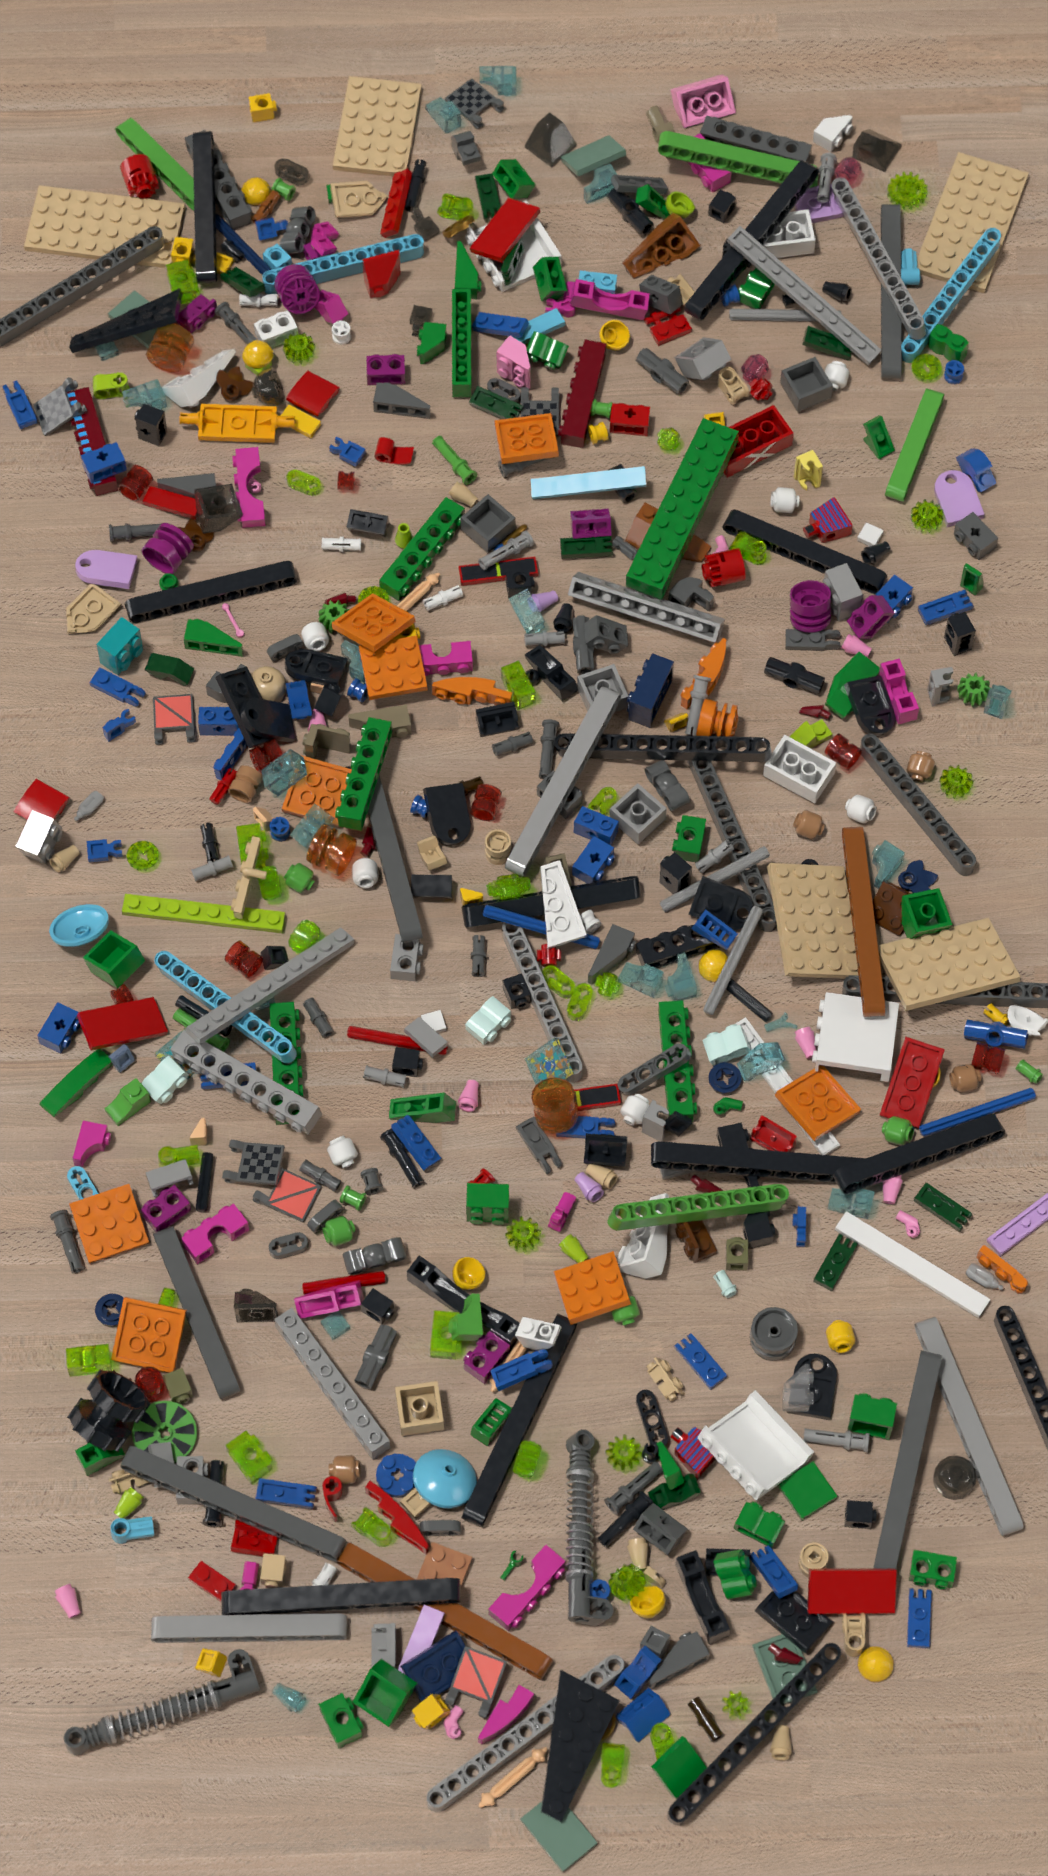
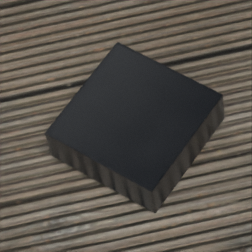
M675 1111L665 1120L666 1125L664 1129L680 1136L692 1125V1119Z

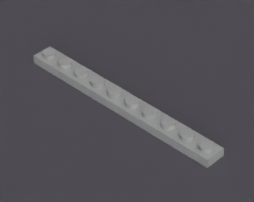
M741 226L727 239V242L867 365L882 351Z
M340 927L187 1026L186 1033L199 1045L354 945V938Z

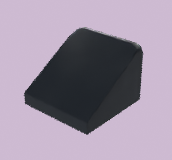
M266 946L261 951L265 970L279 968L288 962L285 946Z

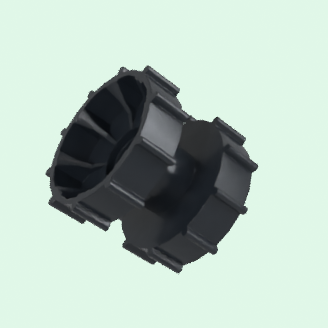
M100 1369L86 1388L89 1390L92 1400L80 1398L67 1418L71 1421L72 1430L84 1438L86 1443H91L103 1451L116 1450L119 1452L132 1433L128 1429L126 1421L138 1423L151 1403L148 1402L145 1391L135 1384L131 1378L116 1373L115 1370L103 1371Z

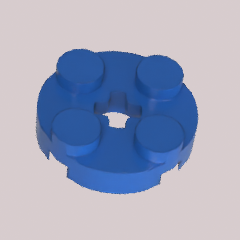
M404 1454L385 1456L376 1470L378 1486L390 1497L401 1498L406 1496L415 1488L413 1482L415 1460ZM396 1471H400L401 1474H404V1476L400 1477L398 1481H396L395 1477L392 1476V1473H395Z

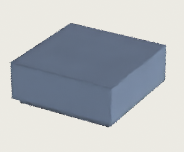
M125 1044L108 1056L119 1073L135 1061L130 1049Z

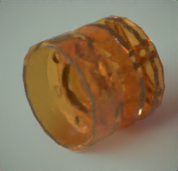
M174 323L156 329L153 340L146 352L147 359L161 370L168 372L182 371L188 357L187 355L193 346L194 337L184 327Z
M323 824L310 843L306 856L307 862L315 863L319 868L325 864L326 871L340 876L346 870L353 857L357 839L344 832L338 836L337 829H331L329 825Z
M548 1078L542 1080L534 1087L531 1100L537 1125L543 1131L549 1133H562L572 1128L578 1120V1109L573 1086L567 1080L561 1078Z

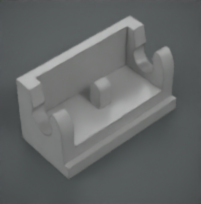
M952 667L931 670L927 688L931 706H936V704L945 703L950 700V696L941 697V692L949 691V685L954 681L951 679L953 674Z
M652 1100L643 1116L642 1133L658 1141H663L665 1138L664 1128L666 1122L662 1118H658L659 1112L669 1115V1111L656 1104L657 1101Z
M186 1159L146 1172L153 1197L158 1196L156 1189L173 1185L186 1179L189 1185L194 1184Z
M395 1623L373 1625L372 1666L380 1659H383L396 1668Z

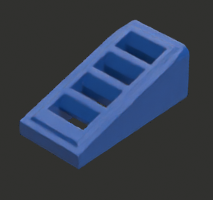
M707 910L701 914L691 928L725 950L729 948L738 935L737 932ZM704 921L708 922L706 926L702 925ZM711 925L715 926L712 932L709 930ZM720 929L722 932L718 937L715 934ZM725 934H728L729 937L727 938V940L723 941L722 938L725 936Z

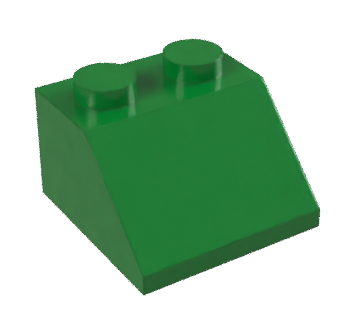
M940 888L902 896V926L907 938L913 939L925 934L941 932L945 929L948 930L952 926Z

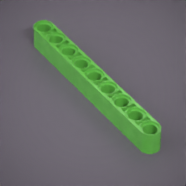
M664 131L659 136L658 152L662 156L782 183L800 162L671 131ZM818 176L809 188L818 186Z
M773 1184L618 1204L611 1211L607 1222L611 1229L620 1231L774 1211L783 1207L789 1197V1190L782 1184Z

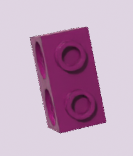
M375 354L366 356L367 385H377V383L385 382L393 385H405L404 355Z
M609 508L570 511L573 538L611 536Z
M870 595L864 600V604L860 608L852 612L847 622L859 639H871L895 612L883 596Z
M173 1185L171 1188L167 1187L162 1190L160 1196L156 1199L147 1201L143 1205L141 1212L143 1218L152 1229L158 1232L168 1228L190 1212L191 1206L180 1190ZM172 1199L178 1200V1203L175 1205L168 1204ZM154 1212L162 1213L159 1217L151 1216Z
M491 1331L486 1336L483 1334L478 1339L477 1347L474 1351H469L463 1359L464 1370L483 1384L492 1376L491 1370L498 1367L510 1353V1345ZM489 1345L497 1347L495 1351H488L486 1348ZM481 1361L484 1363V1366L477 1368L473 1364Z

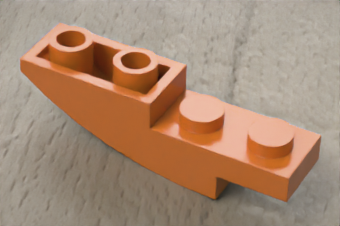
M722 638L719 643H714L710 653L707 656L704 655L698 663L699 673L697 675L711 678L706 691L708 696L715 688L723 670L726 653L725 638ZM693 679V684L689 688L686 687L680 695L681 706L685 709L691 706L692 697L690 691H693L695 679Z
M456 677L436 681L432 684V695L439 699L453 700L458 704L470 705L472 699L494 705L512 702V692L497 689L496 681L490 679Z

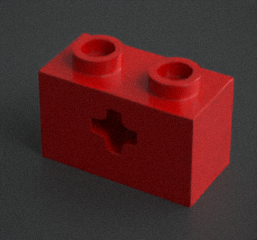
M612 403L610 433L648 436L650 407Z

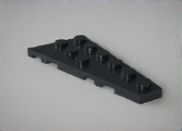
M179 288L138 308L131 309L127 313L83 333L76 334L71 338L69 346L71 352H79L176 323L183 296L181 289Z
M562 1670L559 1672L541 1813L560 1823L620 1702L619 1699Z

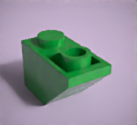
M424 322L423 329L419 330L421 345H417V356L420 357V364L427 363L445 350L447 324Z
M91 1443L75 1450L77 1459L87 1476L125 1456L122 1448L119 1452L116 1450L103 1451Z

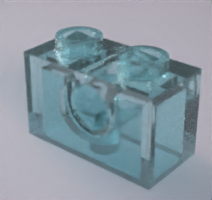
M292 749L286 751L261 770L264 787L277 796L307 775L304 757Z
M314 803L290 836L305 848L311 850L335 818Z

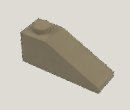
M407 704L348 714L349 727L362 730L363 724H366L368 717L392 721L393 733L391 738H403L411 735V723Z

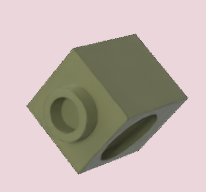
M741 1237L727 1239L726 1270L747 1271L748 1240H744ZM739 1250L742 1255L735 1256L732 1254V1251Z
M183 1368L162 1375L172 1402L184 1404L193 1397Z

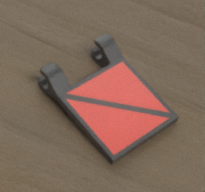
M193 695L153 697L155 744H163L162 731L186 730L187 742H195Z
M281 1167L278 1183L274 1186L270 1196L268 1197L257 1190L253 1194V1201L268 1206L300 1222H304L321 1185Z
M465 1646L445 1703L454 1705L458 1692H462L483 1700L478 1715L486 1718L507 1661Z

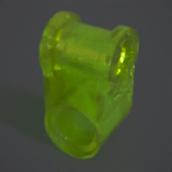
M452 194L442 195V204L437 210L439 216L454 220H460L468 215H472L474 218V207L470 198L454 196Z
M738 532L729 547V550L739 548L743 559L754 565H761L767 559L766 544L744 532Z
M364 1507L360 1517L350 1525L355 1531L365 1536L376 1546H388L392 1541L390 1526L377 1517L370 1509ZM380 1531L387 1532L384 1538L376 1536Z
M657 1723L652 1727L650 1740L658 1760L675 1741L667 1724ZM657 1730H660L661 1733H666L663 1739L660 1736L656 1737Z
M605 1742L602 1744L601 1782L607 1788H614L620 1783L625 1744ZM609 1772H613V1779L609 1778Z

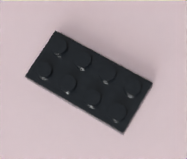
M247 666L216 676V681L249 749L276 741L253 735L242 722L240 715L242 705L252 698L262 699Z

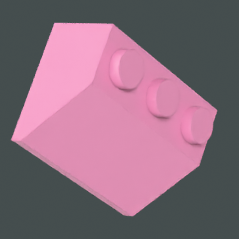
M718 75L670 89L674 108L684 128L704 122L706 115L720 118L736 113L727 76Z

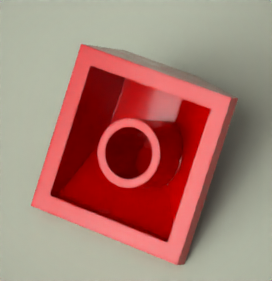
M399 250L363 259L364 283L370 299L388 294L401 275Z

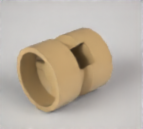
M492 830L485 837L486 859L494 865L505 864L511 853V838L506 831Z
M814 1542L803 1547L798 1566L804 1576L809 1578V1569H826L829 1557L827 1549L823 1545Z

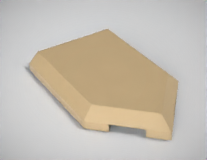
M368 181L331 183L330 185L336 218L373 215L388 198V195L378 191Z
M90 584L66 608L67 633L96 631L121 606V603L96 584Z

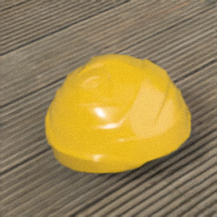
M255 177L247 180L243 184L241 191L244 194L245 201L250 205L256 206L265 201L271 189L268 182L262 178Z
M610 320L600 328L599 337L601 342L607 343L608 349L620 350L627 345L630 333L623 322Z
M254 340L248 343L242 353L244 363L252 368L267 366L274 356L270 345L261 340Z
M721 950L708 951L699 960V973L705 980L716 982L728 956Z
M461 1258L453 1266V1281L463 1290L476 1289L484 1281V1267L475 1258Z
M657 1586L641 1587L634 1592L630 1599L631 1609L641 1618H653L663 1610L665 1594Z
M877 1646L865 1649L859 1656L857 1663L860 1674L871 1682L884 1681L891 1675L894 1667L891 1654L886 1649Z

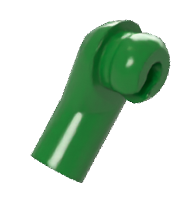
M724 1097L714 1104L713 1111L717 1115H722L730 1109L741 1111L743 1101Z

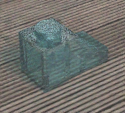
M479 66L480 84L492 86L497 90L498 95H516V66Z
M439 97L426 105V111L445 134L461 126V112L451 100L446 102Z
M611 163L594 170V180L584 187V200L586 204L606 197L611 189L614 188L611 178L612 175H617Z
M158 379L122 391L123 402L126 408L142 407L143 403L160 410L167 407L166 396Z
M344 640L341 644V653L350 662V676L353 680L357 678L365 684L359 647Z
M993 684L987 695L984 713L1003 719L1012 690Z
M884 840L881 846L878 844L872 852V863L878 870L874 887L877 889L880 888L883 881L889 880L903 863L905 852Z
M685 953L677 955V970L672 976L668 977L667 985H665L666 994L668 997L671 996L672 1001L697 997V986Z
M626 962L618 977V982L655 998L663 983L664 972L648 964L639 966Z
M778 1042L759 1043L737 1065L743 1080L751 1081L760 1074L775 1070L785 1061V1057Z
M832 1188L827 1210L843 1214L847 1211L855 1217L868 1220L875 1192L860 1189L849 1194H843L840 1189Z

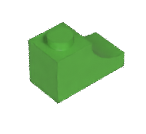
M135 1078L120 1089L118 1096L104 1108L105 1112L119 1126L151 1102L149 1093L138 1079Z
M480 1294L469 1295L464 1300L462 1313L455 1315L450 1320L448 1330L452 1336V1341H476L483 1335Z

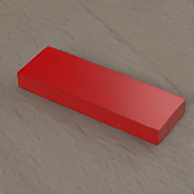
M153 486L149 487L142 501L143 505L195 520L203 506L202 500Z

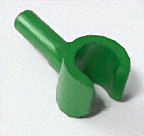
M516 1550L511 1553L510 1563L500 1577L503 1581L514 1567H519L522 1564L523 1555L520 1560L513 1558L516 1555Z

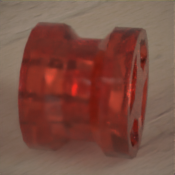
M339 470L337 489L342 490L346 488L349 491H353L355 472L344 473V471Z
M124 983L119 989L109 992L115 1005L134 1001L132 994Z

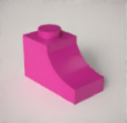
M325 290L320 291L319 300L314 308L322 315L326 322L334 324L337 321H343V317L348 315V312L340 296Z
M82 1121L72 1158L74 1166L83 1168L89 1156L98 1151L104 1152L105 1146L109 1145L111 1140V1133H109L107 1125Z

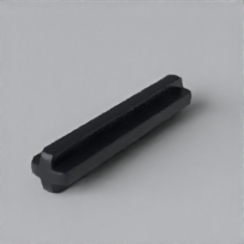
M731 978L726 990L763 1021H769L773 1014L772 1011Z
M210 1152L202 1154L195 1207L198 1212H206L208 1207L214 1158Z

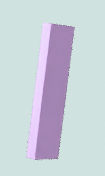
M1048 1193L987 1238L988 1244L999 1256H1002L1048 1221Z
M427 1605L423 1606L398 1670L404 1674L400 1667L402 1664L433 1645L445 1615L444 1612Z

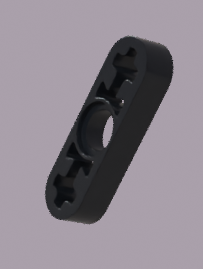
M641 1390L636 1396V1406L648 1443L655 1440L654 1431L658 1429L659 1438H664L662 1443L666 1447L668 1435L655 1395L650 1390ZM643 1396H646L647 1399H651L649 1400L650 1410L646 1411L645 1403L640 1402L642 1401ZM649 1415H654L658 1418V1423L649 1425L646 1422V1418Z

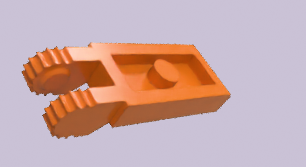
M983 1245L976 1257L979 1263L986 1268L992 1269L1000 1280L1009 1282L1010 1289L1015 1291V1293L1021 1294L1025 1292L1028 1282L1024 1276L987 1246Z

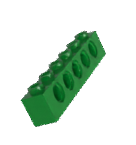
M452 289V397H471V289Z
M445 497L380 578V590L397 601L406 596L411 589V585L420 579L423 570L430 567L435 555L441 553L446 541H450L453 538L458 526L461 527V517L465 514V508Z
M368 717L367 723L363 724L361 730L362 739L361 741L358 740L356 746L357 755L351 761L352 771L346 777V790H342L340 797L342 802L340 806H337L335 818H338L339 827L362 831L393 733L392 721Z
M683 1000L659 1002L658 1015L662 1052L674 1046L671 1042L677 1040L690 1050L692 1057L691 1045H687V1039H690V1027L685 1024V1020H688V1007L684 1008ZM671 1022H678L679 1025H678V1026H672V1025H670L669 1023H671ZM682 1050L679 1051V1058L682 1056ZM663 1060V1068H665L667 1060ZM689 1061L665 1075L664 1083L666 1106L669 1111L667 1117L677 1111L691 1118L693 1122V1115L697 1114V1104L692 1102V1096L695 1095V1083H691L690 1076H694L693 1064H689ZM682 1078L684 1082L677 1083L675 1079ZM678 1097H683L686 1099V1101L679 1102L676 1099Z
M294 1002L269 1003L270 1026L286 1037L292 1043L297 1053L295 1060L290 1065H283V1062L272 1055L273 1081L303 1097V1084L299 1085V1078H302V1065L298 1066V1059H301V1046L297 1047V1040H300V1028H296V1021H300L299 1009H295ZM283 1023L290 1024V1026L286 1028L281 1027ZM289 1048L284 1049L281 1053H286ZM285 1080L293 1081L291 1084L288 1085L283 1083ZM283 1100L276 1101L274 1105H280ZM294 1110L291 1115L298 1114L300 1110ZM275 1119L276 1125L289 1124L286 1121L284 1123H281L280 1121Z

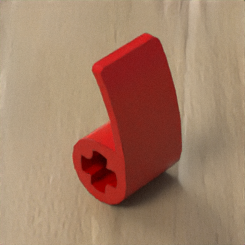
M381 437L378 439L374 455L377 461L398 465H408L411 463L414 447L394 446V441L390 438Z
M329 1476L322 1484L324 1500L331 1518L334 1522H338L337 1515L330 1506L329 1501H336L342 1496V1484L339 1478ZM330 1486H335V1491H330Z

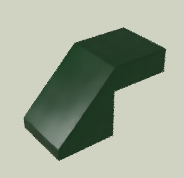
M156 653L150 654L145 667L146 672L159 680L170 677L183 686L188 685L194 667L179 658Z
M687 1474L683 1477L684 1483L672 1490L668 1488L667 1483H661L647 1493L656 1506L665 1510L688 1502L701 1494L695 1475Z

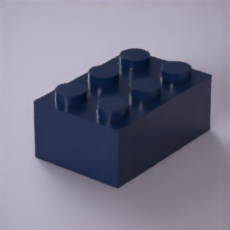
M653 653L650 659H646L643 664L642 676L638 675L636 679V688L628 696L627 702L629 704L626 710L629 712V721L651 728L673 681L674 661Z

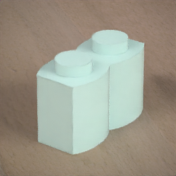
M492 996L466 1022V1031L483 1045L488 1041L492 1042L498 1035L497 1031L502 1027H507L511 1022V1011Z
M729 1025L723 1032H712L707 1035V1038L702 1040L709 1062L713 1066L751 1052L745 1031L741 1025Z
M167 1056L141 1084L157 1103H167L173 1097L172 1093L174 1090L186 1084L189 1074L172 1057Z

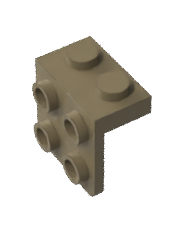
M311 724L308 734H305L303 738V754L306 757L316 759L319 747L350 753V733L341 728L333 729L323 724Z

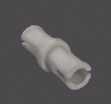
M564 631L525 633L524 642L525 646L543 645V647L547 646V644H564L565 635Z
M726 839L715 849L709 850L705 857L695 863L697 869L701 867L699 871L704 873L715 863H720L725 855L734 850L732 844L728 845L730 841Z
M228 855L213 862L210 860L208 864L191 869L195 881L210 875L216 876V873L232 868L233 864Z
M366 1065L363 1078L379 1081L383 1085L387 1083L404 1088L406 1075L390 1072L387 1068L382 1070Z

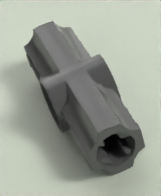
M643 348L636 357V362L648 370L651 377L657 383L663 382L677 394L683 393L689 385V380L677 372L674 365L668 359L659 358L648 348Z
M585 615L573 618L574 655H576L577 673L581 675L594 671V647L585 644L584 623L589 620V617Z
M380 1324L372 1344L367 1346L362 1359L363 1363L355 1377V1383L360 1387L372 1389L380 1370H383L390 1353L389 1350L397 1335V1331L392 1327Z

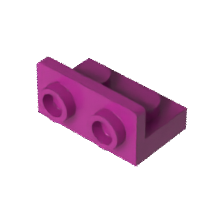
M200 294L179 312L177 323L192 334L195 330L200 329L207 319L215 315V309L217 308L216 300L212 299L210 301Z

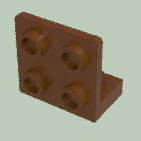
M888 880L883 881L872 901L875 923L897 935H901L904 930L902 926V896L912 893Z
M702 1220L676 1223V1235L679 1240H683L685 1244L683 1246L687 1258L691 1257L693 1263L717 1254V1250Z

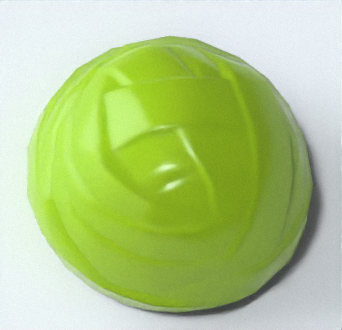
M672 192L666 199V208L670 215L674 213L683 219L691 215L695 209L693 201L682 192Z

